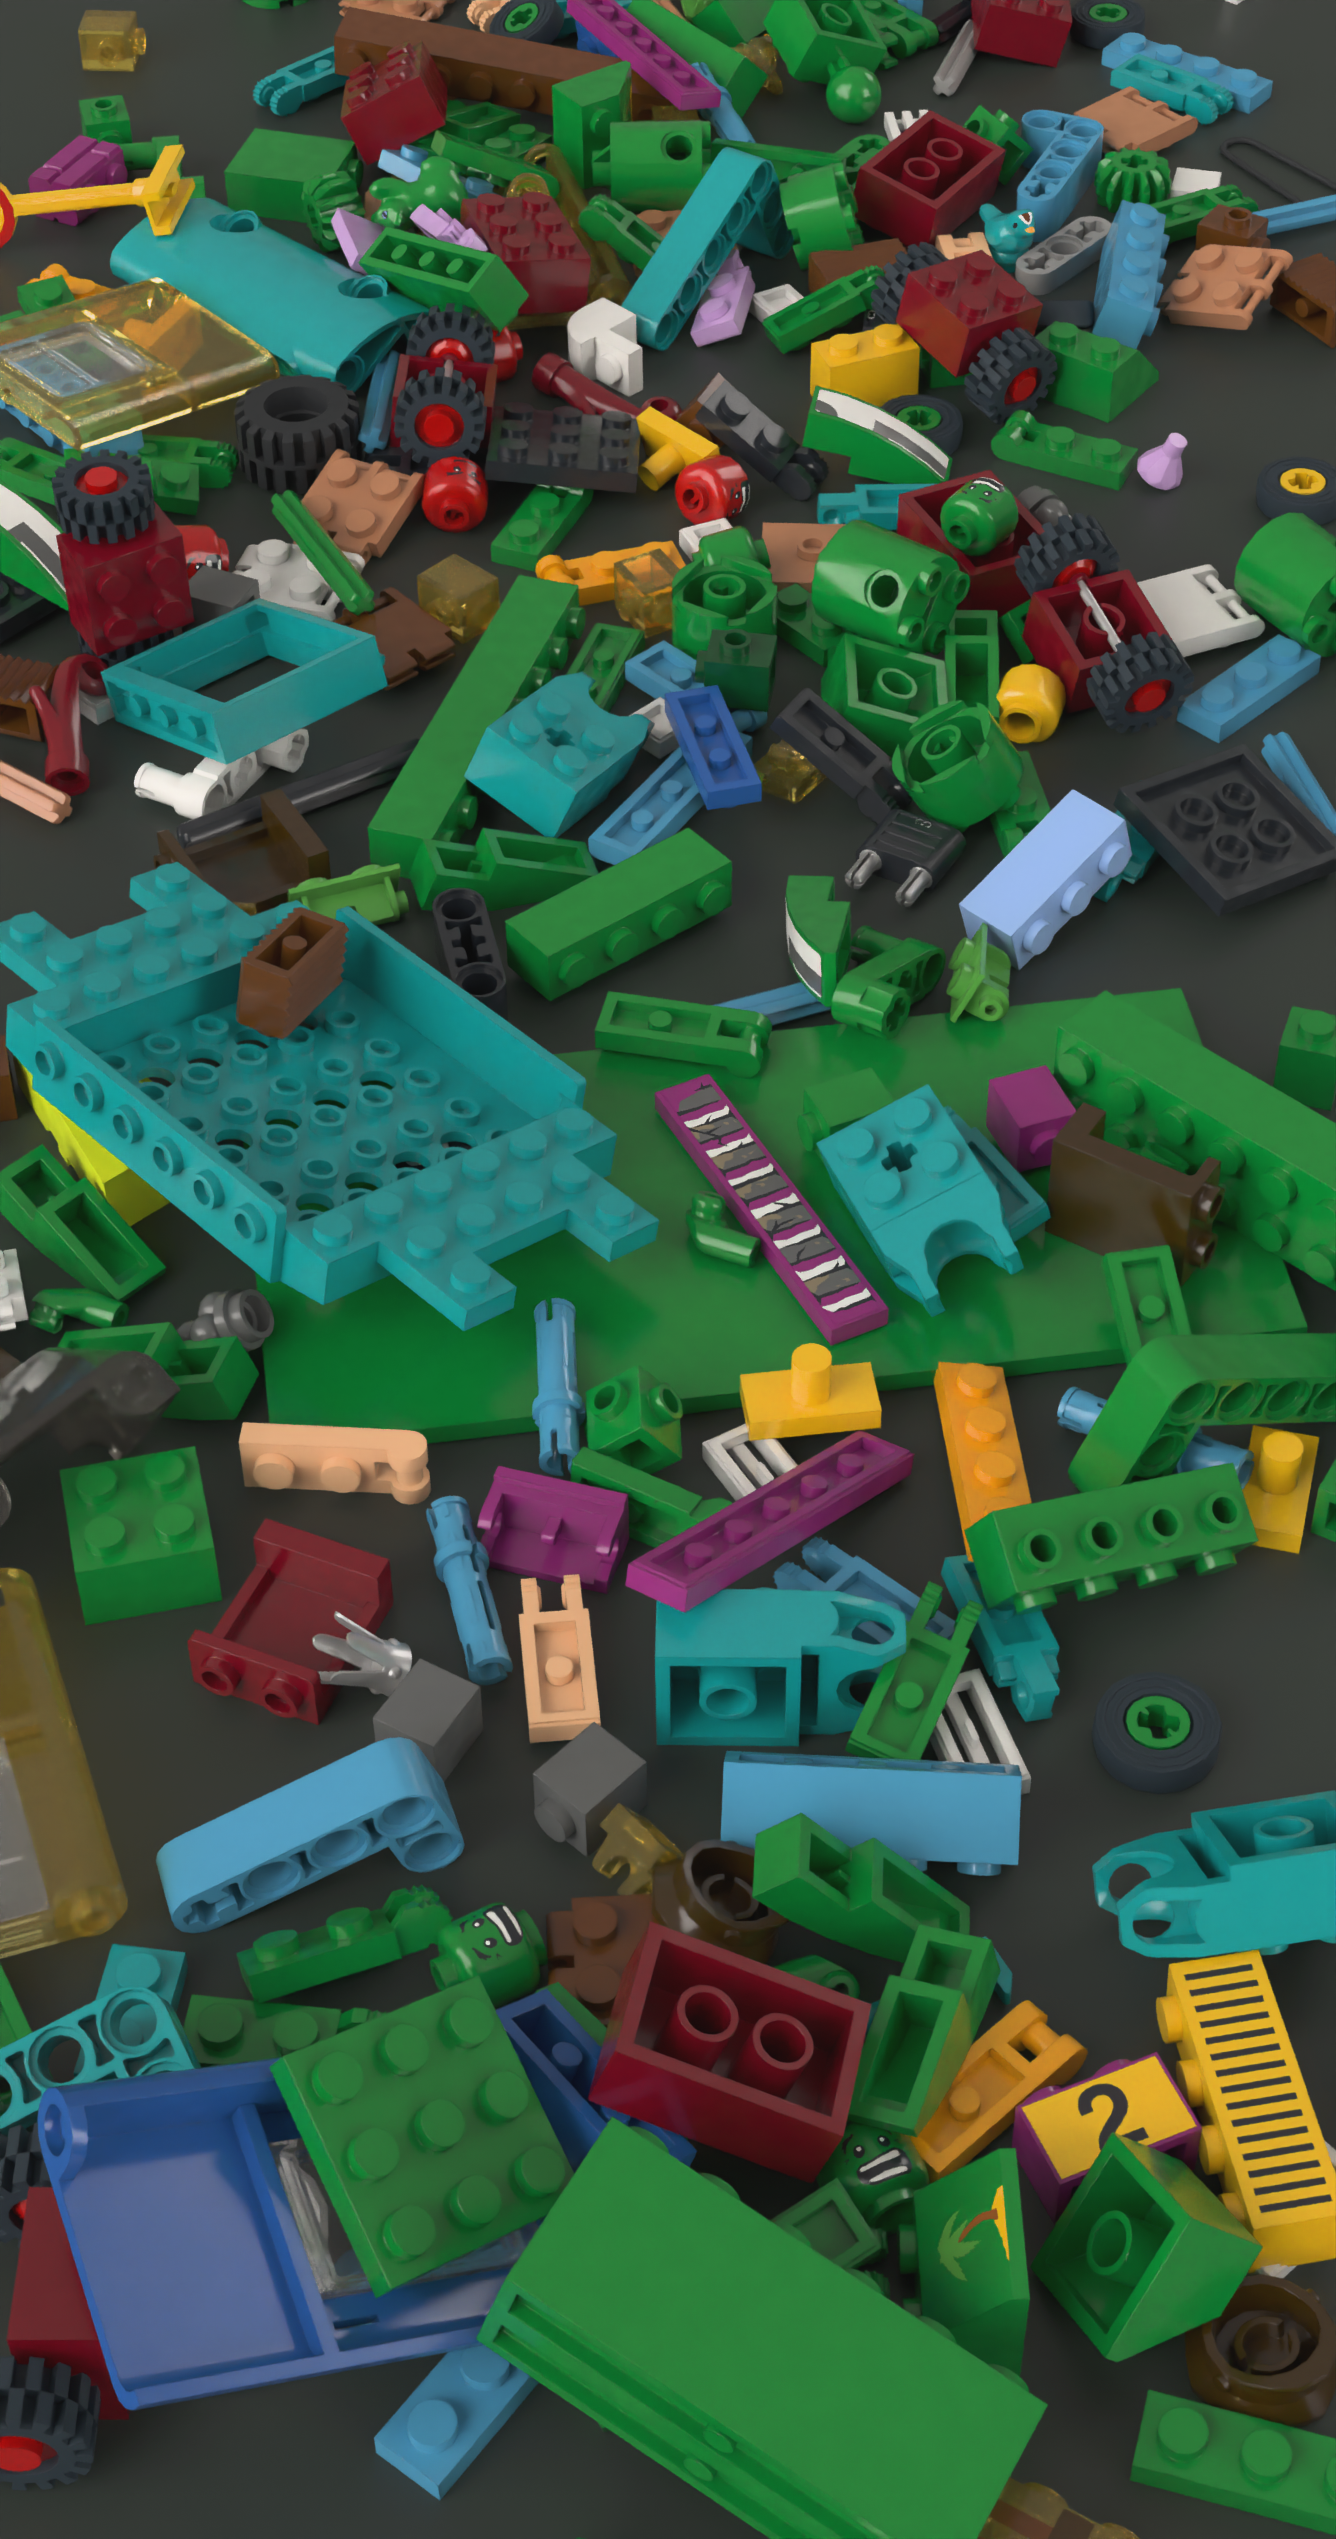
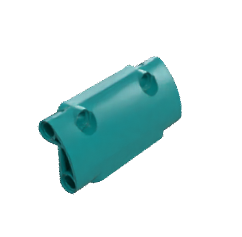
M211 198L189 199L173 233L170 235L154 236L149 218L146 217L115 246L110 258L112 273L117 278L142 290L164 312L169 314L181 302L197 306L201 332L284 376H322L330 378L331 382H340L346 385L347 390H351L353 393L359 389L374 370L377 363L384 358L396 341L407 346L412 325L416 326L417 317L422 313L429 316L430 311L429 308L393 291L382 276L375 274L364 276L263 225L253 211H235Z

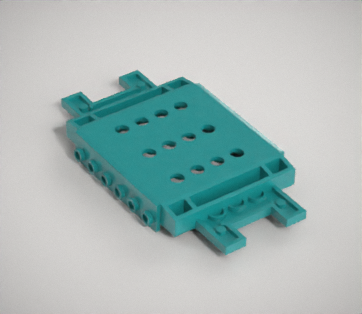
M179 862L161 865L155 870L131 877L129 898L147 911L146 913L113 925L100 927L98 930L73 939L68 938L35 911L16 915L0 923V962L38 991L33 996L7 1005L5 1046L32 1074V1088L269 1283L281 1281L316 1302L325 1305L392 1274L461 1330L466 1331L514 1308L517 1287L489 1266V1264L564 1229L608 1262L656 1240L659 1219L603 1179L611 1175L617 1134L582 1109L586 1089L585 1078L349 906L338 909L335 920L345 923L349 929L345 934L348 941L344 944L347 951L343 954L346 961L341 965L344 969L340 974L343 981L302 1021L310 1024L315 1029L310 1030L303 1026H297L289 1036L283 1039L262 1035L257 1030L237 1022L236 1010L241 957H247V952L253 951V946H258L259 940H264L265 935H270L271 929H276V924H282V919L287 918L288 913H293V908L302 907L310 910L298 900L283 903L276 908L250 916ZM243 1040H257L265 1043L268 1047L263 1049L254 1044L237 1045L236 1043ZM207 1058L218 1062L220 1066L215 1068L206 1063L189 1064L188 1062L193 1059ZM149 1077H159L168 1080L172 1085L166 1087L156 1082L140 1083L139 1081ZM377 1080L388 1083L393 1089L389 1090L378 1085L362 1086L361 1084L366 1081ZM325 1099L336 1100L343 1103L346 1108L342 1110L337 1106L328 1104L316 1106L314 1103ZM274 1119H286L296 1123L299 1127L293 1129L282 1124L268 1126L266 1123ZM225 1139H238L246 1142L250 1147L245 1150L236 1145L219 1146L217 1143ZM458 1141L466 1143L472 1148L469 1150L461 1147L444 1148L442 1144ZM411 1161L419 1163L426 1168L423 1170L411 1167L397 1169L394 1165L400 1162ZM354 1182H367L379 1189L374 1191L363 1188L349 1190L346 1186ZM305 1203H318L328 1207L330 1210L324 1213L317 1210L300 1211L297 1207Z

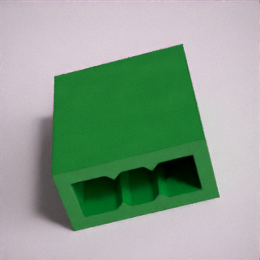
M255 128L224 171L228 207L235 211L250 210L258 217L307 223L306 217L302 212L304 204L301 199L304 182L318 174L330 171H345L350 176V179L354 180L356 187L359 188L363 180V162L358 160L357 147L354 141Z

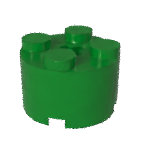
M843 162L828 164L780 179L779 190L788 231L791 230L796 245H793V249L802 272L809 270V254L812 252L824 250L851 251L853 250V245L865 244L860 225L857 226L854 213L858 212L852 185L848 184Z
M721 556L720 565L704 567V559L684 566L676 573L672 581L673 646L696 660L699 650L708 649L713 629H741L748 633L777 635L778 594L777 584L774 585L772 582V573L764 565L738 556Z
M963 700L945 703L920 717L908 729L913 738L904 750L898 744L892 758V769L895 776L928 819L954 827L961 833L970 825L985 819L996 810H1006L1019 800L1021 788L1018 783L1023 770L1020 754L989 710L976 702L977 707H968Z

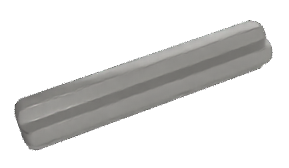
M968 20L964 24L933 78L936 83L933 90L937 95L944 93L949 97L955 93L978 52L974 48L972 20Z

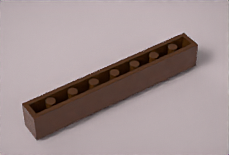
M353 7L348 8L334 35L335 74L348 76L353 69L366 62H371L374 66L388 58L387 52L398 44L410 41L413 45L423 40L448 86V96L489 102L495 105L552 116V85L623 61L617 57ZM631 68L632 121L679 120L682 110L680 111Z

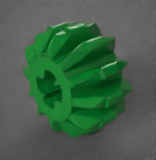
M1123 147L1120 152L1111 151L1106 153L1105 158L1098 161V169L1095 171L1094 178L1097 202L1103 207H1108L1110 213L1118 211L1122 200L1134 204L1145 203L1150 205L1167 200L1168 194L1171 192L1172 179L1170 178L1168 160L1158 157L1155 151L1145 152L1141 151L1139 147L1136 150H1128Z
M330 171L315 175L314 178L304 182L301 195L304 204L302 212L307 220L306 227L310 229L312 240L318 244V247L323 252H338L343 250L331 224L336 210L340 208L364 218L366 211L363 208L362 196L358 194L354 180L350 179V176L345 171Z

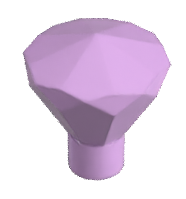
M1171 433L1163 445L1150 449L1141 455L1137 463V471L1148 484L1158 489L1170 490L1178 487L1183 476L1181 454L1187 446V440L1181 434Z

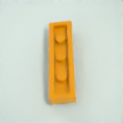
M939 1362L933 1382L968 1561L974 1562L964 1530L992 1511L1031 1504L1032 1502L1003 1367L985 1366L979 1363Z

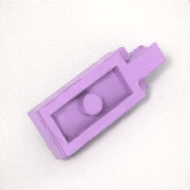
M421 204L410 216V219L427 237L484 252L488 250L484 241L472 228L466 230L455 218L452 219L442 208L434 213L424 204Z
M738 249L732 250L717 272L718 275L714 277L701 298L690 333L698 348L742 333L756 286L751 277L752 273L749 270V266H743Z

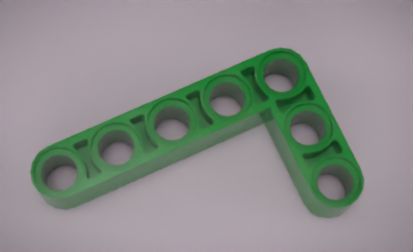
M1336 1333L1165 1335L1149 1341L1138 1350L1073 1458L1068 1469V1478L1080 1493L1171 1475L1200 1426L1336 1422Z

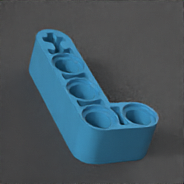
M1042 109L1032 110L1023 115L1021 138L1033 150L1022 163L1024 167L1031 170L1018 186L1016 210L1029 209L1033 212L1035 219L1033 242H1043L1055 234L1093 183L1095 171L1098 169V161L1102 158L1104 127L1100 122L1085 117Z
M395 1737L387 1738L364 1747L172 1839L157 1853L156 1864L174 1927L182 1932L202 1933L219 1928L387 1847L390 1848L400 1863L409 1871L423 1873L444 1868L454 1862L463 1852L465 1844L442 1778L416 1743L411 1739Z

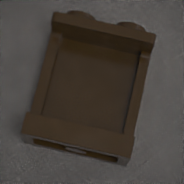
M281 788L260 795L263 822L184 849L169 829L157 832L160 854L153 857L155 869L164 864L179 862L250 916L287 903L288 889L296 888L300 883L308 879L317 877L326 878L327 880L331 879L328 849Z
M1083 1102L1053 1139L1047 1200L1051 1218L1045 1221V1231L1102 1256L1105 1253L1169 1245L1181 1289L1196 1267L1203 1270L1208 1266L1218 1244V1234L1212 1232V1227L1225 1196V1189L1218 1186L1221 1161L1208 1157L1194 1175H1186L1103 1140L1106 1111Z

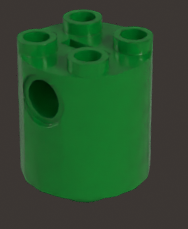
M610 121V145L604 150H593V188H607L611 191V201L615 200L628 212L630 210L635 215H639L646 210H659L662 212L683 210L711 166L710 121Z
M1286 513L1268 522L1256 532L1246 545L1236 566L1234 586L1242 601L1292 640L1296 641L1305 650L1309 649L1321 657H1329L1336 654V537L1303 513Z
M852 520L836 532L817 558L812 581V604L816 615L824 621L865 639L922 655L926 652L937 655L944 649L945 635H950L949 624L955 614L957 604L962 602L968 593L970 578L968 574L959 570L958 563L949 555L866 520Z

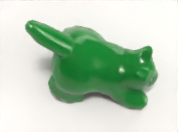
M432 156L421 163L420 174L416 181L405 182L400 179L387 177L373 182L369 187L370 193L374 198L381 200V205L371 216L370 221L379 224L383 228L390 227L407 232L408 229L418 227L410 219V216L421 204H424L434 213L442 208L452 219L455 218L460 222L462 199H469L465 186L459 178L458 166L452 160L440 156Z

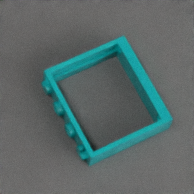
M261 598L253 600L101 671L117 722L225 765L388 686L383 669L385 656L379 653L374 635ZM268 655L300 666L225 703L193 692Z

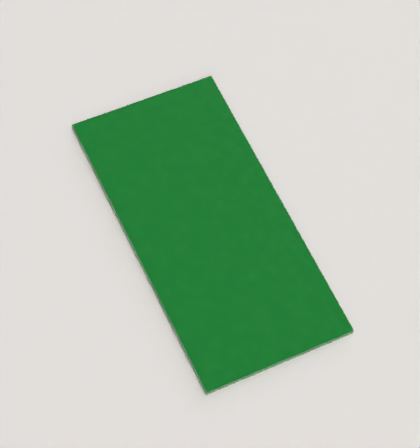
M1182 988L1115 995L1203 1046ZM1095 997L1009 1006L1006 1015L996 1021L983 1020L968 1011H962L955 1023L950 1020V1012L910 1016L903 1023L899 1034L891 1040H885L846 1024L771 1031L767 1045L762 1048L764 1057L759 1073L750 1078L735 1076L725 1066L686 1062L605 1049L553 1054L585 1078L586 1089L582 1109L617 1134L611 1175L603 1179L659 1219L656 1240L608 1262L564 1229L489 1264V1266L517 1287L514 1308L466 1331L461 1330L392 1274L328 1304L322 1305L281 1281L269 1283L255 1272L257 1291L270 1304L274 1317L273 1331L262 1343L269 1424L411 1430L422 1434L427 1440V1444L539 1431V1427L535 1424V1420L532 1417V1404L538 1396L534 1310L541 1301L546 1300L548 1304V1320H552L551 1298L565 1299L571 1302L576 1310L578 1394L582 1397V1402L585 1404V1419L580 1426H585L587 1421L586 1391L637 1364L660 1382L669 1384L676 1391L682 1403L683 1414L741 1408V1374L791 1370L793 1351L797 1347L808 1343H815L826 1347L832 1355V1366L870 1362L877 1392L934 1385L933 1381L939 1362L979 1363L985 1366L1003 1367L1004 1377L1126 1363L1103 1271L1102 1260L1104 1256L1046 1232L1045 1222L1014 1242L1024 1269L1013 1275H1010L1004 1268L997 1266L990 1258L980 1254H965L952 1259L944 1265L938 1275L937 1289L945 1311L931 1317L921 1303L899 1290L890 1275L886 1273L834 1188L826 1167L814 1150L808 1151L804 1147L797 1127V1118L803 1114L804 1087L872 1067L895 1101L928 1084L943 1108L948 1105L971 1129L976 1127L1007 1160L986 1126L989 1080L1044 1065L1048 1067L1053 1075L1058 1026ZM710 1074L889 1308L888 1324L831 1346L761 1251L754 1267L747 1268L706 1255L697 1249L685 1223L686 1211L692 1208L691 1201L695 1193L699 1191L717 1193V1191L656 1111L655 1092ZM377 1080L366 1081L361 1084L362 1086L378 1085L389 1090L393 1089L388 1083ZM325 1099L314 1103L316 1106L328 1104L337 1106L342 1110L346 1108L343 1103L336 1100ZM274 1119L266 1123L268 1126L282 1124L293 1129L299 1127L296 1123L286 1119ZM243 1141L244 1149L246 1150L250 1145ZM1051 1165L1019 1172L1047 1204ZM726 1205L722 1217L726 1219L729 1229L748 1234ZM1214 1219L1212 1232L1218 1234V1244L1208 1266L1203 1270L1196 1267L1180 1289L1192 1335L1307 1333L1308 1326L1283 1259L1272 1252L1264 1250L1257 1243L1223 1222Z

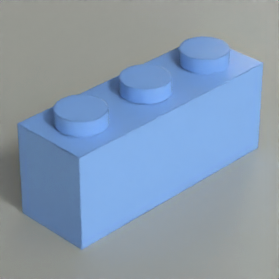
M1072 789L959 903L968 939L972 940L982 923L987 924V942L1006 952L1010 958L1011 966L1018 970L1034 955L1044 952L1059 929L1072 916L1082 913L1088 906L1091 897L1110 877L1119 875L1127 865L1132 852L1125 819Z

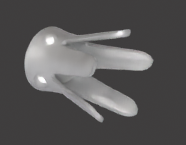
M335 1611V1620L352 1632L346 1635V1639L328 1634H317L312 1638V1644L319 1651L346 1661L360 1668V1671H319L321 1684L368 1687L373 1694L382 1693L390 1697L411 1670L412 1654L408 1644L401 1643L395 1638L388 1640L380 1639Z

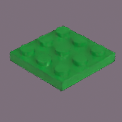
M479 1975L285 2055L269 2067L376 2298L544 2219L574 2175Z

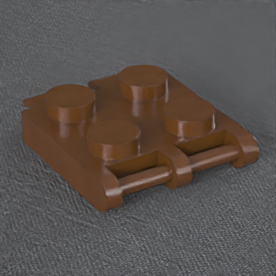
M388 587L380 592V598L374 600L375 607L371 612L364 610L357 616L345 608L342 612L343 616L332 621L375 636L379 653L385 656L383 669L388 686L383 689L387 691L418 676V672L414 671L413 668L417 667L422 671H428L456 656L455 652L450 651V649L455 647V643L452 640V629L393 587Z
M652 1894L571 1898L572 1910L554 1911L546 1914L548 1985L559 1982L605 2027H608L624 1968L650 1921L660 1925L652 1914Z

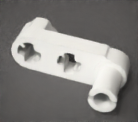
M301 728L228 765L205 757L194 768L193 772H188L185 775L146 762L139 768L135 776L134 787L137 788L135 794L141 798H149L172 806L176 813L190 819L235 804L270 766L291 773L297 771L303 763L305 752L309 746L308 731Z

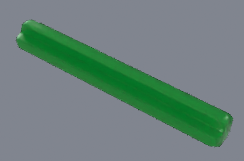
M286 490L282 495L275 493L271 498V502L274 505L272 513L347 609L357 616L364 610L371 612L375 607V602L372 600L375 592L300 498L291 490Z

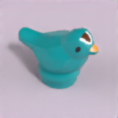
M983 204L980 207L979 214L985 223V237L988 241L992 258L1007 273H1013L1016 269V260L1029 251V247L1033 242V235L1035 233L1033 212L1029 209H1021L1012 213H1002L992 204Z

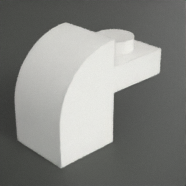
M604 297L575 312L569 319L567 326L568 357L574 370L592 381L597 379L628 397L643 390L642 347L637 345L636 314Z

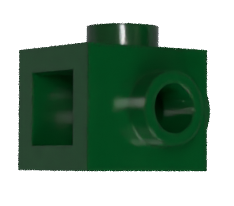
M713 629L708 649L698 651L695 682L704 683V687L718 685L728 708L768 712L776 682L777 635L748 633L741 629Z

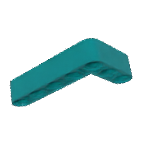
M731 147L723 148L717 155L621 305V307L636 314V338L638 343L660 351L669 348L736 243L741 247L776 259H782L787 255L794 239L791 230L788 231L779 190L780 182L770 160Z
M130 1985L117 1989L1 2048L0 2077H4L10 2084L12 2099L7 2111L0 2116V2134L8 2137L9 2128L19 2125L27 2128L37 2123L39 2104L43 2093L49 2087L201 2068L179 2018L169 2002L146 1987ZM139 2004L151 2005L157 2018L155 2032L144 2044L127 2046L121 2039L119 2031L123 2015L133 2006ZM69 2040L78 2041L85 2055L84 2066L81 2072L69 2082L56 2083L51 2077L48 2068L51 2053L62 2042Z

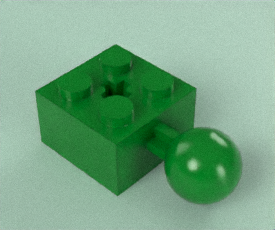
M775 0L763 24L772 39L774 47L779 51L789 74L803 83L813 81L827 84V105L832 114L842 122L857 124L871 118L878 110L882 98L881 85L874 72L885 55L887 48L860 1Z

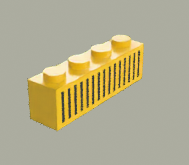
M1259 1949L1169 1964L1167 1994L1156 1999V2012L1160 2033L1165 2044L1176 2042L1181 2061L1176 2062L1178 2089L1189 2107H1196L1202 2124L1198 2152L1203 2170L1206 2175H1218L1223 2194L1218 2196V2200L1263 2246L1248 2273H1255L1256 2270L1261 2269L1263 2266L1281 2264L1280 2266L1287 2265V2267L1336 2259V2173Z

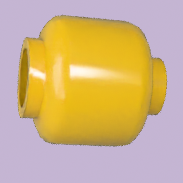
M1021 664L1011 668L1001 678L999 691L996 696L999 701L998 725L1010 741L1016 743L1046 741L1055 732L1067 701L1065 686L1060 678L1048 668L1036 664Z

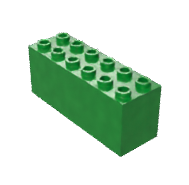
M613 2116L505 2278L476 2337L477 2341L769 2539H977L1048 2404L1029 2392L1027 2384L1016 2373L997 2364L984 2363L957 2345L952 2333L939 2322L925 2316H913L886 2298L880 2286L868 2275L856 2269L839 2267L812 2249L809 2240L798 2229L782 2221L768 2220L741 2202L737 2192L727 2182L712 2174L697 2173L670 2155L666 2145L656 2135L641 2127H628Z

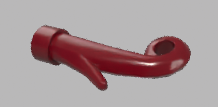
M547 353L542 356L533 370L532 384L534 388L552 398L560 397L572 407L580 409L583 414L602 415L607 411H621L630 414L632 418L636 419L637 416L650 406L675 421L682 412L680 405L673 398L667 396L652 397L638 408L574 370L570 362L554 353Z
M85 653L69 656L60 663L54 677L51 702L39 685L31 686L29 689V694L40 715L48 745V756L45 759V783L65 792L69 796H76L85 792L90 785L89 759L84 754L79 691L95 697L107 695L101 671L108 669V665L98 657Z

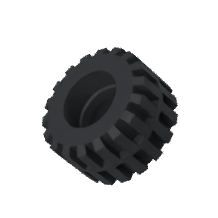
M282 376L278 379L261 382L260 386L251 387L245 392V396L240 397L236 403L237 408L234 409L240 468L243 473H246V478L251 483H258L260 488L276 490L277 493L282 494L286 490H291L294 493H298V495L306 494L337 449L349 452L350 458L363 461L362 442L358 440L360 430L359 402L356 400V395L353 391L347 390L346 385L340 382H331L330 378L322 376Z

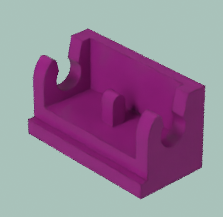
M498 1466L477 1524L478 1528L486 1530L480 1543L487 1550L489 1567L560 1584L564 1583V1575L579 1574L581 1588L608 1594L629 1541L628 1494Z

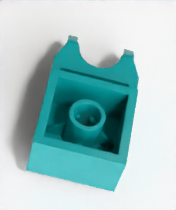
M584 672L556 676L487 726L464 775L467 780L545 837L558 838L607 798L611 789L626 777L628 769L631 767L639 750L645 745L655 723L641 714L617 716L601 709L593 702L589 695V690L595 683V680Z
M928 1084L816 1143L834 1188L886 1273L890 1275L899 1290L921 1303L931 1317L945 1311L940 1301L937 1280L944 1265L952 1259L965 1254H980L990 1258L997 1266L1004 1268L1010 1275L1024 1269L1019 1252L1012 1241L1011 1227L1006 1218V1212L998 1191Z
M768 1587L722 1589L685 1613L657 1600L655 1637L657 1745L799 1746V1734L835 1735L852 1731L864 1708V1704L855 1701L851 1696L850 1686L865 1682H876L883 1664L906 1653L905 1613L884 1602L840 1591L783 1590ZM875 1621L887 1625L892 1630L893 1636L882 1644L873 1645L853 1640L852 1632L858 1625L864 1622Z
M1335 1790L1191 1813L1192 1828L1155 1833L1111 1849L1092 1866L1095 1900L1098 1906L1118 1916L1119 1940L1122 1945L1146 1957L1196 1958L1258 1949L1260 1955H1273L1285 1951L1289 1944L1317 1939L1327 1943H1336ZM1129 1863L1145 1867L1151 1878L1138 1884L1121 1899L1110 1893L1109 1879L1120 1866ZM1133 1920H1164L1171 1922V1925L1162 1935L1149 1938L1142 1937L1134 1932Z

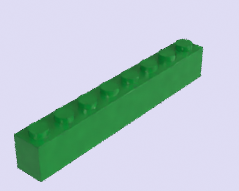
M518 575L367 827L371 865L376 864L385 867L399 863L401 868L400 877L410 879L408 874L423 839L459 843L465 830L473 828L478 815V807L484 796L489 795L464 777L487 726L551 681L557 669L562 670L564 668L570 645L574 639L579 640L585 627L586 612L584 608L579 607L578 585Z

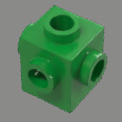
M979 105L963 125L967 130L1006 150L998 179L1004 185L1009 182L1033 150L1029 144L1015 133L1020 125L1001 109L995 115H992Z
M637 1364L586 1391L587 1421L584 1431L589 1449L619 1460L650 1475L682 1459L680 1418L683 1415V1408L678 1394L669 1384L660 1382Z

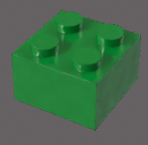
M195 1446L60 1470L73 1564L85 1626L222 1601L215 1549Z

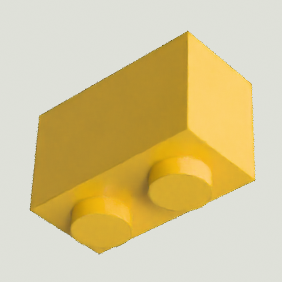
M882 324L873 330L850 335L837 334L828 340L811 343L810 395L813 397L815 387L820 386L851 395L878 407L900 396L918 394L920 347L898 324Z

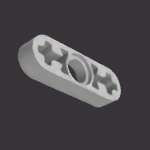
M1086 216L1074 220L1016 260L1015 280L1021 283L1032 295H1044L1052 292L1101 258L1102 246L1112 224L1104 218Z

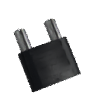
M893 809L857 849V862L845 875V881L851 888L854 885V889H859L873 874L902 884L896 892L895 898L900 905L904 904L905 907H909L922 892L932 891L965 851L967 846L966 839L954 827L905 810Z

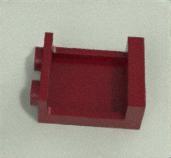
M266 1518L253 1537L257 1563L213 1632L209 1634L201 1630H195L187 1641L194 1682L201 1684L214 1694L221 1696L233 1695L264 1706L277 1716L284 1718L296 1717L319 1725L343 1685L321 1684L318 1672L353 1671L355 1666L319 1651L313 1646L312 1638L317 1634H328L346 1639V1635L352 1632L335 1620V1611L375 1635L394 1604L390 1560Z

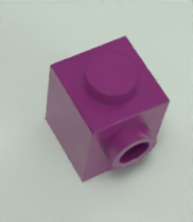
M1044 1065L989 1080L986 1126L1009 1163L1018 1173L1051 1165L1053 1139L1074 1115L1076 1110L1048 1067Z

